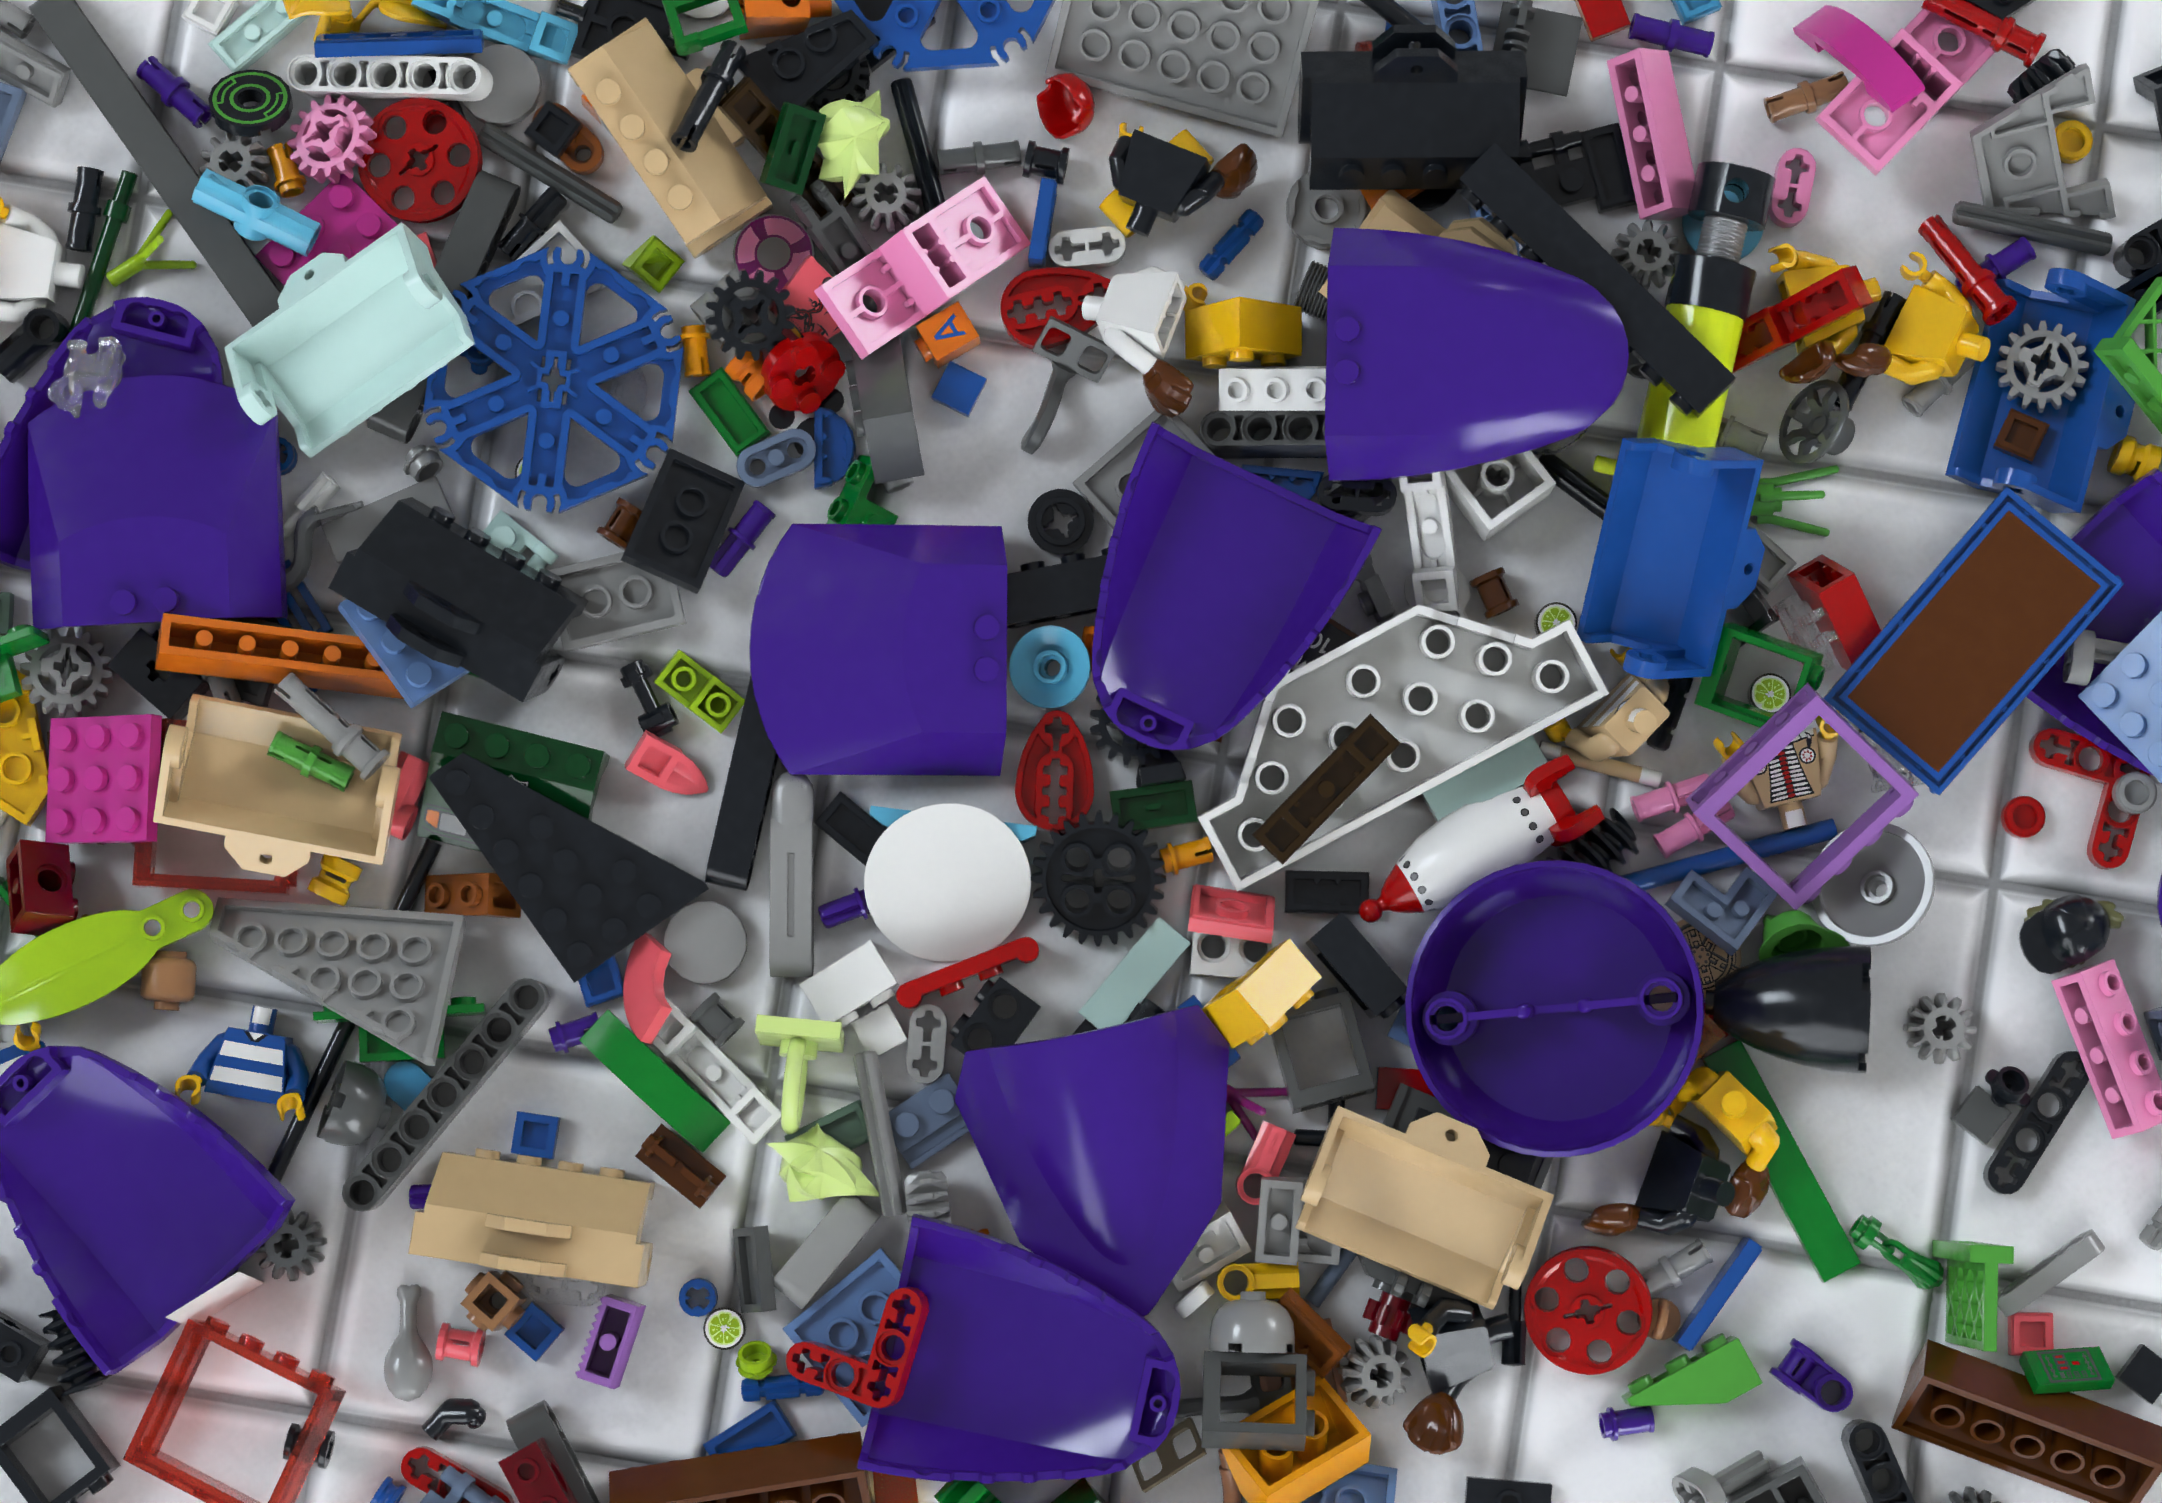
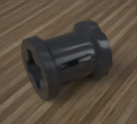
M1029 140L1022 176L1029 178L1032 174L1056 179L1057 184L1063 185L1070 148L1063 147L1060 151L1037 146L1036 141Z
M292 1423L284 1444L283 1459L292 1461L293 1458L311 1461L318 1463L319 1468L326 1469L334 1448L335 1431L328 1430L324 1434L301 1429L299 1424Z

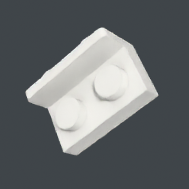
M1222 1198L1221 1204L1203 1234L1172 1279L1179 1293L1252 1251Z

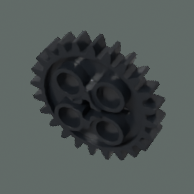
M1097 810L1095 821L1090 822L1086 814L1080 812L1079 825L1076 826L1068 818H1065L1063 823L1066 832L1061 833L1057 829L1052 828L1050 835L1054 843L1041 841L1039 848L1047 856L1034 857L1033 860L1034 865L1043 869L1042 872L1031 874V881L1042 884V887L1033 891V898L1046 899V902L1039 908L1040 914L1052 911L1054 915L1049 926L1052 928L1061 922L1064 923L1063 937L1065 938L1073 930L1078 931L1079 944L1084 943L1088 934L1094 936V942L1098 947H1100L1103 935H1108L1114 945L1117 944L1118 932L1123 931L1130 939L1133 938L1132 924L1136 923L1140 927L1146 928L1147 921L1143 913L1146 912L1152 915L1158 913V909L1151 902V899L1160 900L1164 898V892L1155 888V885L1166 882V875L1155 873L1156 869L1164 865V860L1151 857L1158 849L1157 842L1145 845L1143 842L1148 835V830L1144 829L1134 834L1132 832L1134 819L1131 818L1124 826L1118 824V812L1112 815L1109 822L1104 821L1101 810ZM1079 847L1086 850L1089 854V862L1082 867L1071 865L1066 858V854L1070 849ZM1124 848L1130 853L1132 860L1125 867H1115L1108 860V854L1111 850ZM1095 869H1102L1103 876L1105 877L1134 875L1136 880L1134 882L1106 879L1104 880L1103 887H1095V882L1092 879L1063 881L1061 876L1063 874L1091 877ZM1073 889H1081L1087 893L1090 901L1082 908L1072 907L1066 900L1067 893ZM1117 889L1125 890L1131 897L1130 904L1121 909L1113 907L1107 898L1110 892Z

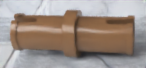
M1843 71L1812 83H1808L1806 80L1799 82L1795 89L1763 99L1767 116L1773 124L1778 120L1804 111L1807 114L1816 112L1818 106L1831 102L1849 83Z

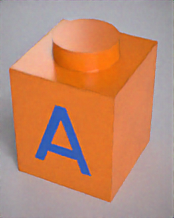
M959 301L916 325L919 338L914 340V344L924 361L928 362L932 359L938 369L980 345V337Z

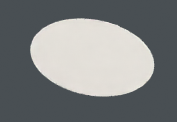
M939 803L923 806L897 819L876 841L868 857L864 874L866 903L880 931L893 944L907 953L919 958L939 962L966 960L989 951L1003 942L1022 919L1031 891V872L1028 858L1022 844L1013 831L1004 822L987 811L959 803Z

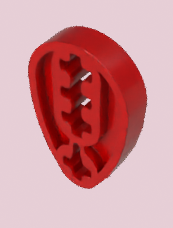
M1048 267L1023 272L1007 285L1002 295L1001 318L1004 328L1015 342L1029 349L1034 347L1050 316L1088 333L1098 325L1096 321L1083 318V301L1079 300L1084 299L1087 295L1093 296L1094 288L1101 287L1102 291L1106 293L1111 280L1093 272L1075 268ZM1057 295H1061L1063 301H1070L1072 304L1066 307L1065 314L1058 315L1056 309L1047 310L1044 319H1038L1036 313L1027 314L1025 322L1022 324H1018L1016 318L1008 317V314L1014 312V305L1021 304L1023 310L1034 308L1035 300H1042L1044 306L1054 304V297ZM1050 328L1041 344L1043 347L1050 349L1069 343L1071 337L1057 328Z
M1061 710L1050 711L1039 721L1031 732L1022 751L1017 769L1015 797L1018 808L1029 823L1045 831H1050L1052 828L1064 831L1063 821L1065 818H1068L1076 826L1079 824L1080 812H1084L1087 815L1094 799L1093 769L1089 751L1083 735L1072 717ZM1058 718L1061 719L1062 726L1069 727V733L1061 735L1059 750L1054 751L1052 734L1045 732V726H1052L1053 719ZM1052 760H1060V766L1068 770L1067 775H1060L1059 778L1060 788L1066 789L1067 793L1066 795L1059 796L1058 806L1060 809H1066V815L1060 816L1056 824L1049 823V817L1041 814L1042 809H1047L1050 806V797L1043 795L1042 791L1043 788H1049L1051 785V777L1048 774H1043L1044 767H1050Z

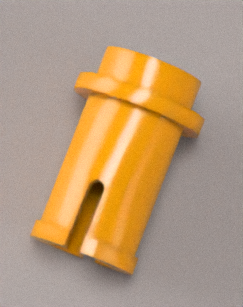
M287 142L284 144L285 149L283 148V143H277L266 150L276 178V182L273 185L274 189L280 192L283 198L296 197L305 191L306 178L300 174L297 164L290 158L293 149L287 145Z
M705 325L681 327L680 337L684 346V377L686 378L711 375L707 350V339L710 338V333H706Z
M1208 837L1172 846L1171 843H1166V848L1159 849V857L1164 860V865L1162 866L1164 873L1172 872L1173 875H1178V870L1214 862L1213 853L1209 851L1212 848Z

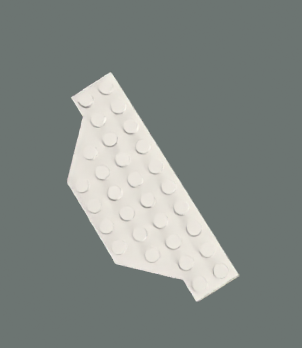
M1418 604L1288 673L1262 701L1234 796L1198 815L1197 818L1235 890L1238 892L1603 698L1609 692L1570 619L1530 639ZM1371 714L1401 744L1282 865L1252 834L1348 735Z

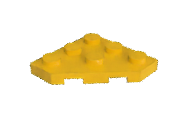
M16 669L23 695L0 703V809L26 826L31 827L47 802L49 766L36 703L31 704L29 702V694L32 690H23L21 680L28 676L21 674Z

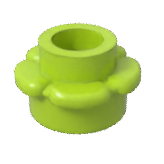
M752 1341L744 1344L739 1349L736 1359L739 1374L752 1380H760L767 1377L773 1372V1366L777 1364L776 1354L772 1352L771 1347L767 1343L762 1341Z

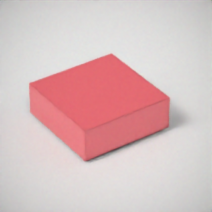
M2017 1312L2008 1317V1355H2022L2023 1351L2054 1349L2053 1313Z

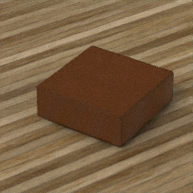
M2011 408L1993 448L2032 465L2050 424Z

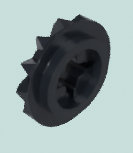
M1054 489L1042 494L1035 500L1028 514V529L1031 538L1040 549L1055 555L1075 553L1088 542L1094 526L1093 513L1087 501L1078 493L1067 489ZM1052 507H1056L1063 517L1078 516L1067 524L1068 538H1065L1064 533L1061 534L1058 528L1044 530L1054 521V510Z

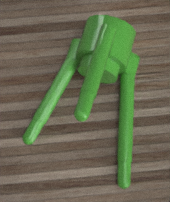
M1833 465L1775 478H1760L1750 516H1757V524H1774L1824 537L1829 536L1830 531L1827 528L1773 515L1774 512H1781L1782 501L1822 499L1825 497L1824 491H1782L1781 487L1776 486L1838 473L1839 467Z

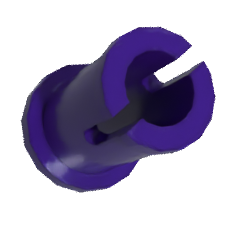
M594 1012L592 1015L564 1024H560L559 1021L555 1022L556 1026L548 1029L555 1051L564 1050L566 1054L569 1053L568 1048L582 1044L579 1039L586 1033L587 1030L585 1029L590 1028L599 1019L597 1013Z
M1651 1406L1614 1411L1612 1407H1608L1606 1412L1599 1413L1601 1435L1603 1438H1611L1612 1441H1618V1436L1655 1431V1421Z

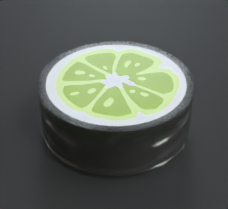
M1560 602L1549 603L1542 607L1535 617V632L1539 635L1569 619L1576 630V615L1566 604Z
M1774 673L1763 674L1750 684L1747 692L1748 702L1754 707L1775 714L1791 699L1790 686L1780 675Z
M720 1307L713 1310L706 1317L703 1326L707 1342L720 1350H728L740 1344L745 1337L747 1329L743 1315L731 1307Z

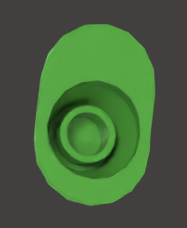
M1790 910L1777 916L1766 914L1763 917V944L1759 949V960L1804 949L1850 945L1845 941V937L1835 931L1819 926L1810 915L1800 910Z

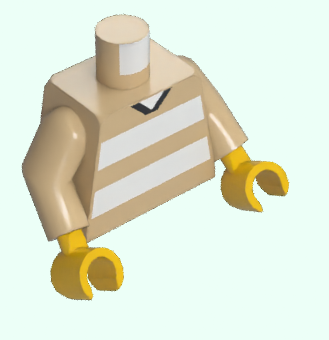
M1611 648V655L1623 667L1626 651L1617 654ZM1628 673L1577 727L1571 729L1566 718H1563L1543 730L1551 742L1559 743L1565 741L1568 747L1595 762H1601L1610 757L1630 756L1669 717L1670 712L1664 706L1668 699L1669 683L1667 679H1646Z

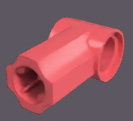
M400 751L397 767L401 768L390 835L403 841L410 833L419 812L417 804L425 790L429 763Z
M1264 1120L1262 1121L1241 1173L1236 1179V1192L1243 1201L1248 1204L1259 1205L1260 1197L1251 1198L1244 1192V1180L1250 1174L1255 1173L1263 1177H1279L1297 1136L1296 1134Z

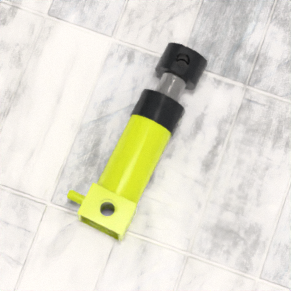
M1702 162L1698 164L1688 208L1689 216L1704 222L1701 228L1702 231H1700L1701 238H1699V245L1695 255L1680 254L1675 256L1672 279L1664 305L1666 310L1732 373L1743 324L1747 320L1753 285L1757 276L1755 270L1739 263L1742 255L1741 251H1743L1742 248L1744 247L1745 233L1747 231L1765 230L1776 180L1770 174L1750 167L1725 162ZM1724 191L1735 193L1739 203L1729 201ZM1649 382L1636 438H1656L1695 447H1716L1729 388L1697 418L1692 412L1688 416L1682 414L1669 400L1673 393L1662 383L1656 387ZM1596 456L1593 465L1594 472L1613 476L1617 459Z

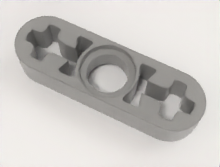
M2093 1230L2080 1234L1998 1292V1307L2005 1317L2019 1312L2104 1251L2105 1246Z

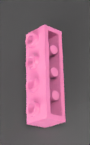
M1637 48L1608 60L1607 65L1639 218L1642 220L1670 221L1688 214L1695 175L1669 51Z
M2111 959L2087 966L2052 980V985L2112 1139L2143 1132L2161 1124L2162 1081L2115 960Z

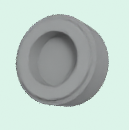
M2131 772L2116 780L2112 788V799L2116 807L2122 812L2131 815L2140 814L2148 811L2155 804L2157 787L2148 775L2141 772Z

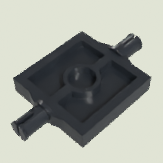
M560 0L559 6L556 8L557 16L578 22V34L571 50V54L575 58L583 59L645 17L673 56L682 58L685 61L690 57L689 55L680 56L677 54L674 38L670 37V26L661 0H588L584 6Z

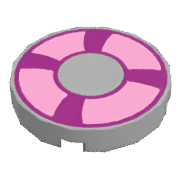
M775 213L758 216L744 225L735 239L733 249L735 268L738 273H740V269H745L749 278H754L756 271L762 270L764 272V282L767 283L772 277H776L779 280L778 286L775 289L777 292L782 290L808 255L816 257L812 238L805 227L790 216Z

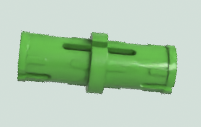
M278 731L267 753L268 756H272L300 770V775L309 778L311 775L340 789L342 792L348 787L356 770L355 767L323 753V748L317 745L311 747L305 743L303 744L281 731Z

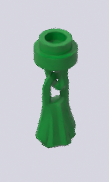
M1861 1215L1855 1221L1848 1234L1854 1239L1853 1244L1862 1250L1866 1249L1869 1245L1879 1250L1885 1259L1900 1268L1919 1289L1929 1290L1942 1284L1944 1281V1268L1940 1262L1921 1256L1901 1242L1886 1237L1879 1231L1882 1222L1873 1216L1867 1218ZM1877 1237L1878 1239H1880L1882 1241V1244L1874 1240V1238ZM1895 1248L1905 1254L1901 1260L1892 1255L1895 1252Z

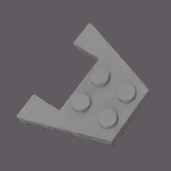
M2087 63L2078 65L1969 132L1984 206L2025 215L2058 213L2063 214L2065 217H2080V215H2099L2100 218L2106 219L2116 217L2111 186L2107 178L2066 188L2053 114L2096 103L2090 68Z

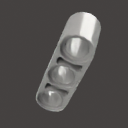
M842 1196L773 1278L774 1287L803 1310L877 1222L880 1215L858 1196Z

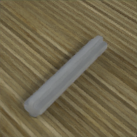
M876 1051L858 1053L854 1055L853 1061L882 1213L884 1217L903 1215L907 1212L906 1200L878 1054Z

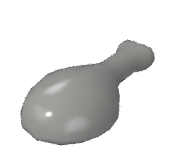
M418 1284L411 1286L400 1285L397 1288V1297L400 1301L399 1335L391 1345L384 1363V1377L388 1389L395 1398L406 1402L419 1398L428 1388L433 1371L432 1356L417 1330V1303L421 1297V1287Z

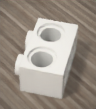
M1273 930L1271 944L1264 943L1266 953L1277 946L1278 930ZM1193 932L1189 975L1237 979L1257 963L1249 961L1243 954V946L1247 940L1218 936L1225 945L1223 955L1216 959L1208 958L1201 950V943L1210 934Z

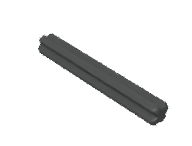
M487 123L479 132L478 140L480 145L547 186L556 189L565 197L606 222L613 224L620 216L623 209L620 202L494 125Z
M1959 201L1955 204L1952 213V222L1956 225L2016 238L2024 236L2029 241L2098 256H2105L2112 247L2113 236L2108 232L1966 201Z

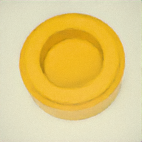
M2068 120L2055 128L2061 162L2067 164L2079 162L2090 152L2093 145V136L2090 129L2084 123Z

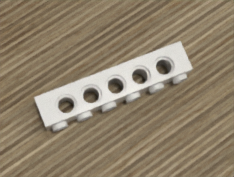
M1235 366L1219 369V411H1325L1326 366Z

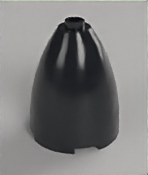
M1833 946L1804 949L1779 954L1746 965L1715 981L1714 990H1706L1705 1015H1713V1024L1733 1038L1774 1057L1830 1071L1866 1074L1867 1063H1865V1054H1868L1871 1006L1869 977L1871 947Z

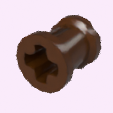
M619 497L616 501L617 508L604 527L599 526L596 532L625 551L642 510Z
M1503 567L1485 573L1469 582L1471 588H1476L1486 608L1484 615L1487 620L1520 605L1517 599L1512 598L1503 578L1505 574Z

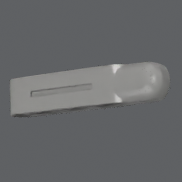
M787 771L776 778L771 791L770 977H812L814 969V789L807 776L790 775Z

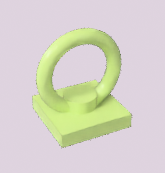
M757 1014L755 1033L760 1045L780 1047L779 1055L786 1058L781 1104V1126L786 1134H794L799 1129L803 1113L808 1060H816L818 1051L843 1053L845 1034L842 1023Z

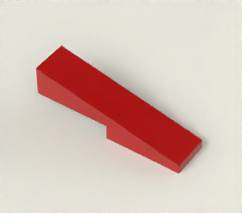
M1857 266L1841 268L1785 300L1747 317L1746 323L1743 324L1732 374L1874 303Z

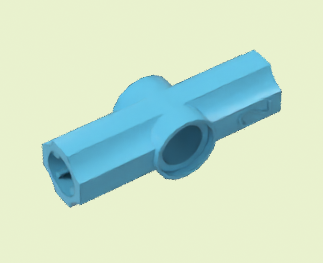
M206 169L201 175L191 199L194 203L233 221L234 229L244 238L255 241L268 238L305 257L311 252L322 227L321 223L280 204L279 196L272 189L262 185H251L246 188L209 169Z

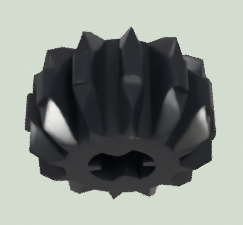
M2053 49L2017 77L2009 85L2007 93L2013 99L2012 102L2016 104L2074 69L2076 64L2060 49Z

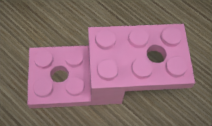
M1922 9L1904 29L1901 28L1888 44L1923 82L1925 90L1891 113L1866 92L1864 81L1855 76L1816 117L1815 121L1876 176L1982 67L1995 51L1989 46L1991 42L1926 9ZM1945 32L1953 34L1958 40V49L1952 52L1941 49L1938 44V35ZM1872 106L1880 108L1886 117L1885 124L1882 126L1868 124L1864 116L1866 108Z
M983 176L900 230L878 249L819 286L814 292L862 360L1027 248L1031 242L987 178ZM970 222L977 224L982 229L983 239L977 238L972 233ZM863 295L869 296L875 301L877 313L871 312L865 307Z

